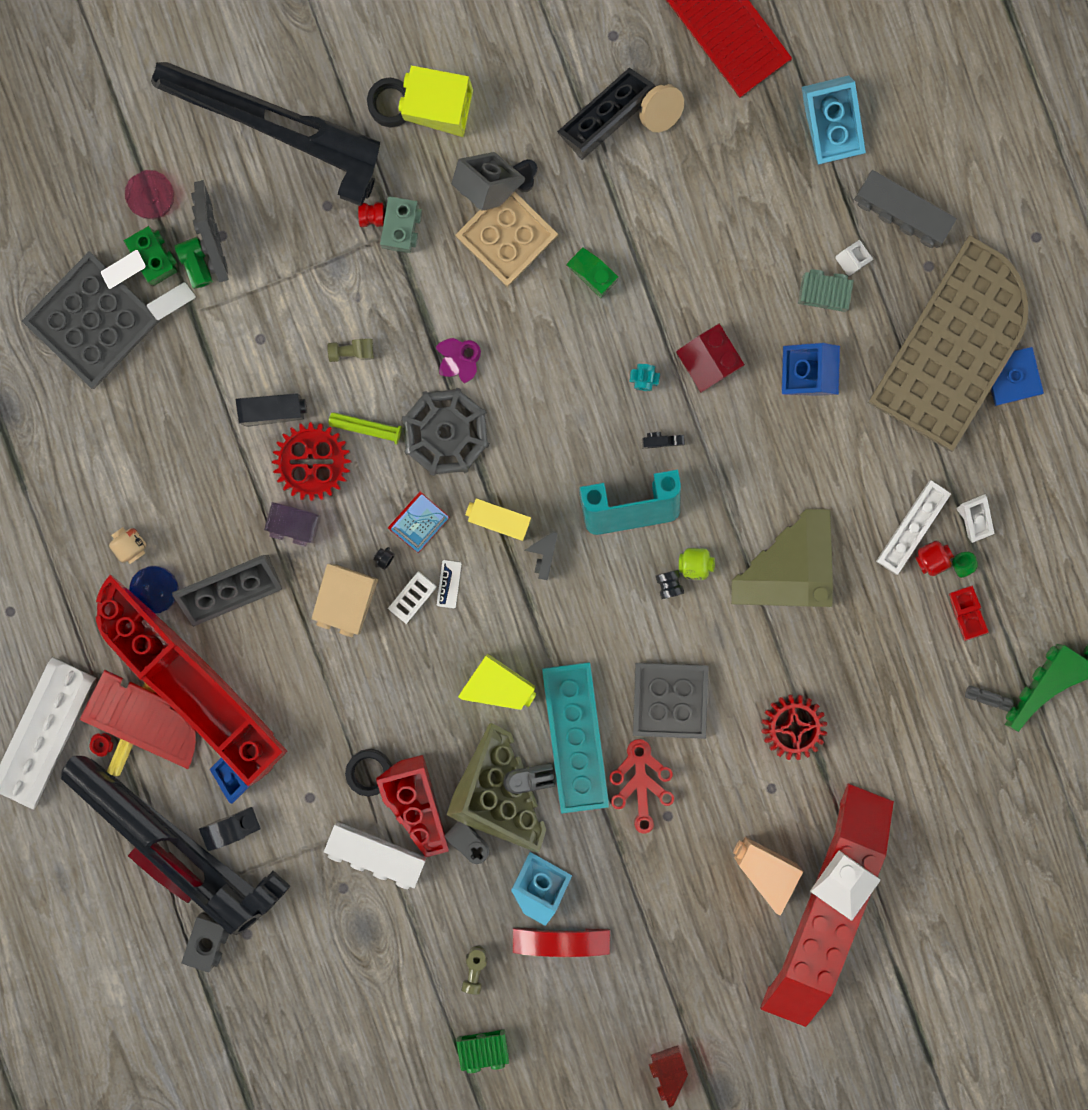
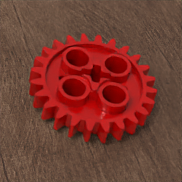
M312 422L309 423L308 429L301 423L299 424L300 431L298 432L291 427L292 435L288 436L283 433V438L286 441L284 443L277 441V445L281 449L280 451H273L275 455L279 456L277 460L272 461L273 464L279 467L273 473L281 474L277 482H286L283 490L287 491L292 488L291 496L293 497L300 492V500H304L307 494L310 501H314L316 495L321 500H324L325 492L333 496L332 488L341 490L338 482H347L342 476L343 473L351 472L345 468V464L352 463L351 460L345 459V456L351 453L350 450L342 449L346 445V441H337L340 438L339 433L331 436L333 429L331 427L327 428L324 432V427L321 423L317 429H315ZM302 443L306 450L302 456L298 457L294 454V447ZM322 443H327L330 447V452L326 456H320L318 453V447ZM312 455L316 460H333L332 464H313V468L308 464L290 463L291 460H310ZM302 467L306 472L305 478L297 481L294 478V472L297 468ZM327 467L330 470V477L322 481L318 477V472L321 468Z

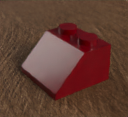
M720 323L676 351L700 393L745 365Z

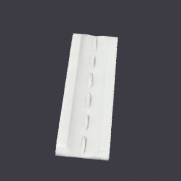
M52 657L0 763L1 795L33 810L36 808L96 681V677Z

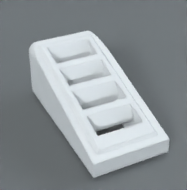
M418 571L388 609L407 624L435 591L437 586ZM417 581L428 589L426 593L415 585ZM411 588L422 597L420 600L409 592ZM404 596H407L416 605L411 607L403 600ZM400 603L410 611L409 614L406 615L396 606Z

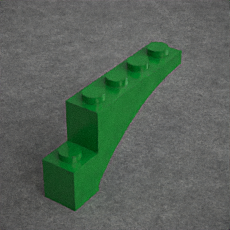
M1057 644L1052 646L1046 654L1047 660L1042 667L1039 666L1032 676L1034 680L1030 686L1025 687L1020 693L1019 699L1021 700L1017 706L1012 707L1011 711L1007 713V721L1004 725L1019 732L1028 719L1048 700L1063 690L1088 680V644L1083 651V654H1085L1083 657L1065 645Z

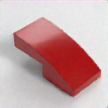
M973 585L949 593L964 642L988 634L989 631L981 614V605Z

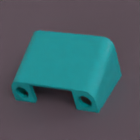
M678 469L653 474L652 491L654 499L609 507L604 483L579 487L586 529L591 534L601 535L676 520L680 514L681 482Z

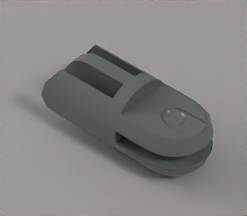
M548 763L512 770L504 777V787L508 792L514 794L555 787L554 782H543L554 779V773L541 772L552 770L553 764Z

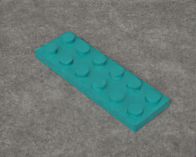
M586 662L542 668L561 814L608 808L609 801L591 664Z

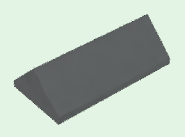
M261 555L177 590L172 594L194 627L282 590V586L269 555Z

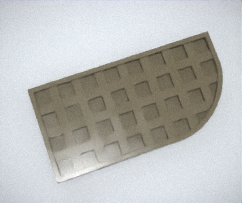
M970 235L967 237L868 401L872 406L951 452L956 448L1026 329L1028 320L1026 289L1019 273L1004 255Z

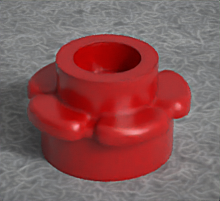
M97 733L92 736L89 748L92 753L103 757L113 750V742H111L110 735Z

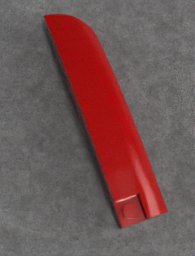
M109 575L102 584L96 599V623L105 642L140 680H143L198 732L247 786L258 782L273 769V766L288 751L273 736L274 733L183 639L114 576Z

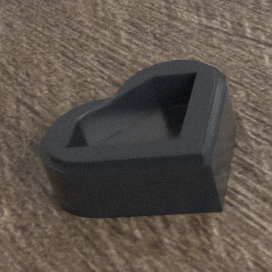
M526 159L513 166L516 171L525 177L524 182L518 187V190L521 192H528L533 188V178L538 170L537 164L533 160Z

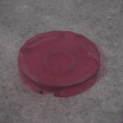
M144 170L129 179L125 187V200L135 215L143 219L154 220L163 217L170 211L174 203V190L170 181L163 174L153 170Z

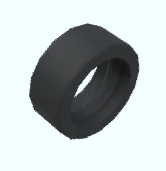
M391 77L380 79L368 91V110L374 121L381 126L392 128L407 122L403 119L401 113L392 117L384 116L379 112L376 105L378 95L385 89H396L405 97L406 88L403 86L404 82Z
M375 749L359 751L352 756L346 766L345 776L347 784L351 790L362 796L378 795L380 791L378 785L367 787L357 781L355 767L361 760L367 758L375 759L381 764L383 773L392 767L387 756Z

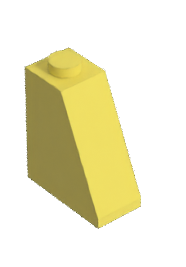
M476 499L474 503H469L465 516L469 517L468 522L521 541H524L531 521V517Z

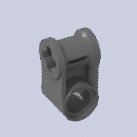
M459 821L444 835L448 842L473 864L483 863L489 855L488 844L477 834L475 829ZM473 847H475L476 849L481 847L483 849L481 853L482 856L477 855L475 857L473 855Z

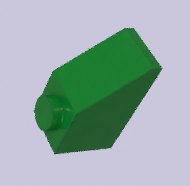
M584 247L566 264L600 299L618 281V276L601 259Z

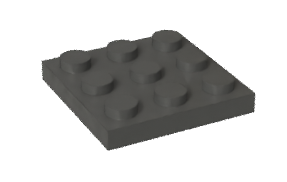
M635 663L633 736L706 739L709 666Z

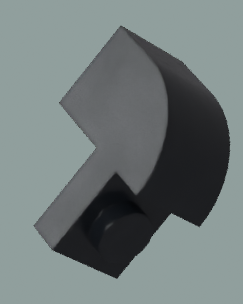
M249 807L229 817L199 828L207 851H211L239 841L261 828L253 808Z

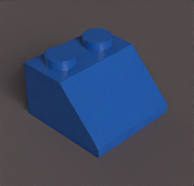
M826 343L783 346L782 394L839 395L840 346Z

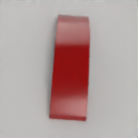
M513 928V953L545 957L609 955L610 929L555 931L537 930V928Z

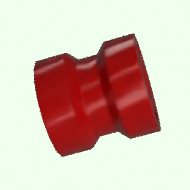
M376 202L374 205L363 203L362 206H358L359 226L368 227L370 224H374L376 227H383L385 219L384 202Z

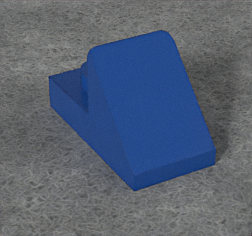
M222 758L210 768L212 775L229 803L233 804L249 788Z

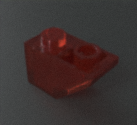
M678 1045L652 1054L653 1063L649 1064L653 1078L658 1077L661 1085L657 1087L661 1101L666 1100L668 1107L674 1106L688 1076Z

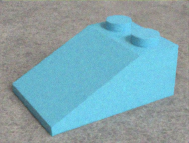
M848 75L801 87L817 164L866 153L855 81Z

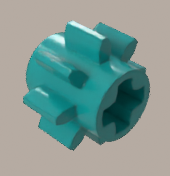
M637 364V369L631 370L629 382L635 383L634 389L652 391L653 386L659 385L660 373L655 372V366Z

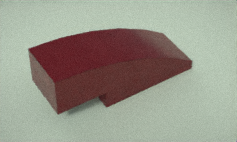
M158 843L150 846L192 886L196 887L203 884L171 852L167 853ZM134 848L128 854V857L174 895L186 903L192 900L138 849Z

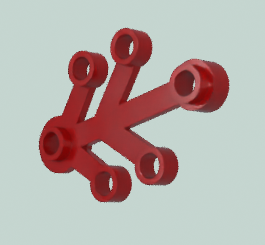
M635 739L627 747L628 757L617 770H613L610 773L609 779L612 784L620 785L624 781V774L634 764L636 774L618 794L612 796L611 804L615 809H622L626 804V799L637 788L639 815L635 817L634 826L639 833L646 834L654 827V821L648 814L647 788L659 797L661 804L664 806L673 804L674 795L672 792L664 790L645 773V763L658 773L659 779L663 782L670 781L673 773L669 767L663 766L651 756V747L648 742L643 739ZM637 747L644 749V753L641 756L635 754ZM668 770L670 773L669 777L662 778L661 772ZM619 773L621 775L620 781H613V774ZM663 795H671V800L664 802L662 800ZM617 797L623 799V803L620 806L614 804V799ZM642 820H647L649 822L647 828L640 827V822Z

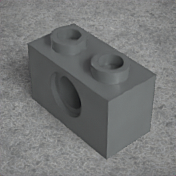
M201 912L196 918L181 964L209 973L214 966L218 967L222 957L219 949L221 943H226L229 933L208 914ZM209 938L213 943V947L206 948L202 944V939Z

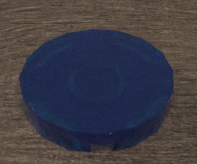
M148 566L139 570L132 577L129 585V591L155 614L169 610L176 602L172 593L179 590L175 576L168 569L160 566Z

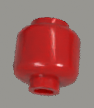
M933 541L918 550V556L915 558L923 574L928 573L930 576H936L951 568L950 559L954 556L948 544L942 546L941 542Z

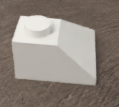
M839 850L810 891L852 921L878 885L880 879Z

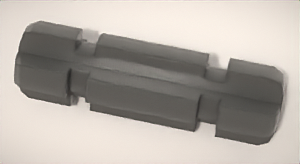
M968 686L965 692V697L974 701L977 699V702L995 708L999 707V709L1008 712L1011 711L1013 706L1012 699L1004 696L1001 698V695L982 689L979 690L977 687Z

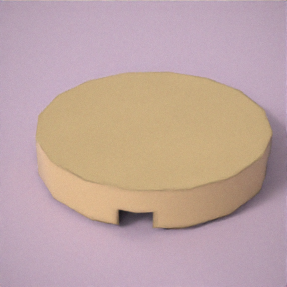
M661 84L650 90L641 104L643 108L639 117L642 124L652 132L658 133L666 131L675 125L684 109L682 92L672 84L665 86Z

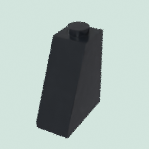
M298 393L235 399L238 422L246 427L304 420V413H307L306 400L302 399Z

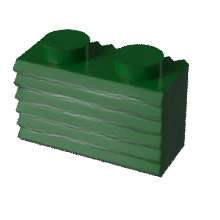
M505 1029L457 1037L456 1043L461 1071L467 1070V1073H477L484 1067H491L492 1070L504 1068L505 1064H509Z

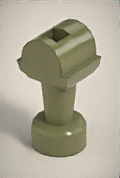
M373 339L352 340V345L339 347L337 342L328 343L327 345L329 362H338L340 357H357L360 360L374 359Z
M481 946L472 947L469 955L467 954L466 956L469 973L468 980L462 983L461 991L468 994L478 995L481 993L482 985L478 982V979L488 959L486 958L485 949Z

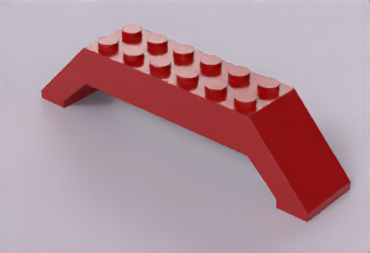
M849 783L847 784L839 804L840 809L835 834L817 880L839 850L878 877L887 854L894 801ZM811 893L782 970L771 986H768L760 1007L761 1010L804 1027L811 1022L834 991L870 896L851 921Z

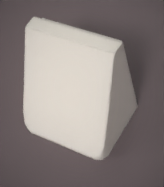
M860 240L836 256V260L848 276L873 260Z

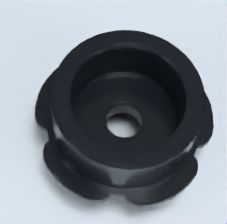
M387 547L385 550L382 548L378 550L373 559L376 562V568L380 567L386 570L391 564L395 554L390 551V547Z

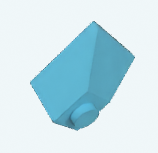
M530 852L511 891L523 913L546 926L555 914L572 875Z

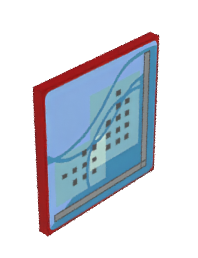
M420 491L389 525L388 529L419 553L450 517Z

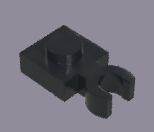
M661 432L647 433V437L642 438V449L685 445L684 435L662 436Z

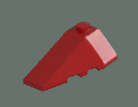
M420 755L401 760L378 776L376 781L382 801L387 808L391 809L397 821L404 826L410 834V838L423 855L430 857L449 852L424 756Z

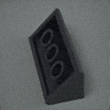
M629 67L557 132L579 158L583 160L642 108L643 99L656 86Z

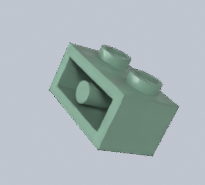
M388 196L380 242L382 249L411 254L412 247L416 248L418 233H415L416 223L420 224L422 209H419L417 201Z

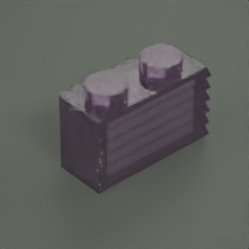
M272 502L264 530L270 532L269 537L283 540L284 536L293 538L292 543L306 547L307 543H314L321 515Z

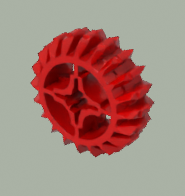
M789 694L787 703L783 697H779L778 700L781 705L778 707L772 702L770 705L775 709L773 713L769 710L764 712L770 716L769 720L762 719L761 721L763 724L768 725V728L761 729V732L763 734H770L764 738V742L769 743L773 741L769 749L774 751L778 748L777 755L779 757L786 751L785 756L787 760H791L793 753L796 760H801V752L808 758L810 757L808 749L811 748V750L817 752L818 749L814 744L817 742L823 745L824 743L818 737L819 735H827L826 731L820 730V727L827 726V722L819 721L825 714L824 712L815 713L820 706L814 704L810 707L812 703L810 698H807L802 703V695H798L796 702H794L793 695ZM796 708L806 710L811 716L812 721H800ZM788 709L787 720L775 726L781 713ZM794 721L796 724L801 725L799 730L796 729L795 735L793 731L786 729ZM813 729L809 739L800 745L802 734ZM776 733L789 734L793 747L783 745L778 740Z

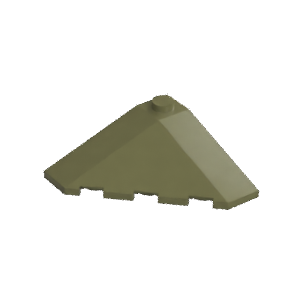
M805 509L799 515L800 519L791 528L787 526L774 539L776 542L766 552L762 550L750 562L751 566L742 575L738 574L732 579L731 604L832 607L833 572L830 510Z
M489 723L453 794L447 816L490 835L534 852H540L546 827L544 822H538L534 808L538 805L533 792L510 793L503 784L504 777L508 772L524 768L520 757H514L510 746L514 742L510 732L493 723Z

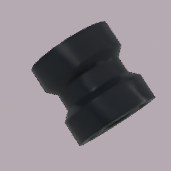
M679 570L655 576L657 583L661 587V599L684 594L683 586L679 583Z

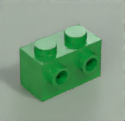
M147 226L123 240L130 253L138 250L146 265L141 272L150 285L155 286L178 272L174 266L178 262L172 252H166L162 244L165 243V240L159 230L154 231L151 227Z

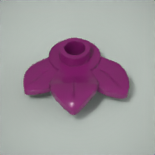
M449 338L436 346L438 352L445 356L439 368L441 376L453 377L459 374L464 384L474 378L477 372L476 362L481 356V349L476 342L471 340L460 342L455 338ZM472 349L474 351L473 356L466 357L464 354L465 350Z

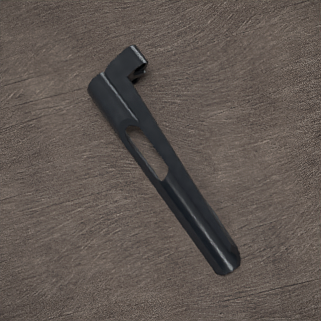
M168 62L156 63L151 79L152 85L155 88L245 124L345 171L346 174L337 194L340 195V199L362 206L365 198L368 199L371 195L375 183V178L372 176L379 153L380 141L319 117L302 116ZM265 109L319 131L312 136H306L265 120Z
M72 756L63 767L61 780L230 935H238L250 928L290 888V885L273 870L267 877L265 876L256 888H253L137 797L113 775H110L107 770L92 758ZM160 841H170L203 871L204 883L201 886H192L150 846Z

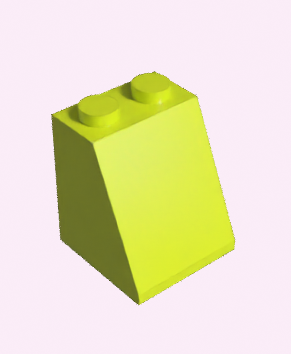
M411 65L410 72H406L404 77L405 97H401L399 101V112H401L403 119L464 137L473 94V87L469 76Z
M487 653L458 697L466 701L521 710L524 705L530 706L536 697V693L534 692L535 685Z

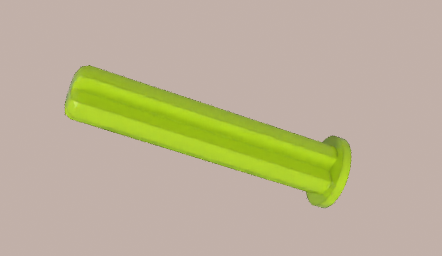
M335 412L330 414L328 420L329 426L394 441L396 445L399 442L402 426L400 425L397 428Z

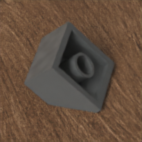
M495 152L458 159L451 184L463 196L475 204L478 209L483 211L500 207L524 182L525 177Z

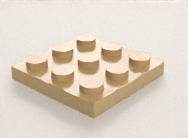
M514 192L500 207L483 211L479 210L455 237L508 288L558 237V233Z

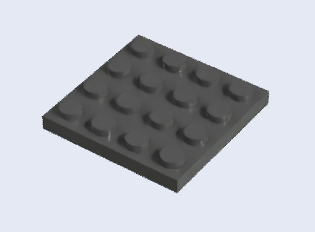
M88 251L22 322L91 389H95L160 320H156L148 307L122 282L109 289L101 274V271L107 267Z

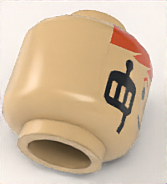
M122 527L111 535L114 540L110 542L109 547L120 562L125 563L128 561L131 564L145 554L146 542L135 528L125 530Z

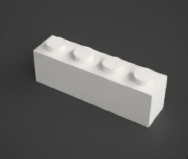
M338 821L333 827L324 853H327L328 858L336 862L347 861L356 870L364 871V869L374 872L373 876L381 880L392 879L396 881L395 884L404 889L415 888L427 858Z

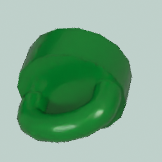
M961 552L953 558L952 565L960 578H964L976 571L978 561L973 553Z

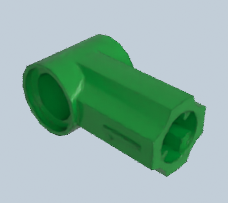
M198 236L174 245L177 256L186 269L193 289L208 286L213 282L204 258L206 255L202 250L201 241Z

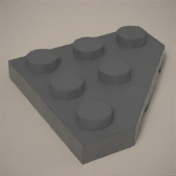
M204 180L194 182L195 192L191 193L194 204L192 206L195 217L193 220L196 234H201L202 236L201 246L204 254H209L208 264L211 273H216L219 282L229 280L226 258L223 256L222 242L217 223H215L211 199Z

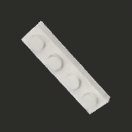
M930 480L876 562L895 575H898L951 493Z

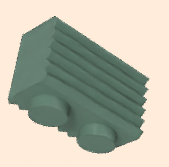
M811 269L802 276L798 304L846 312L849 310L854 281L848 280V276L844 274L825 276L824 271Z

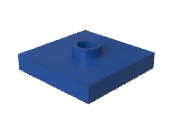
M1033 347L1017 350L1012 353L991 388L995 406L1044 394Z

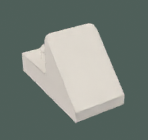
M985 494L962 503L957 507V511L965 521L967 535L972 543L994 534L988 499Z

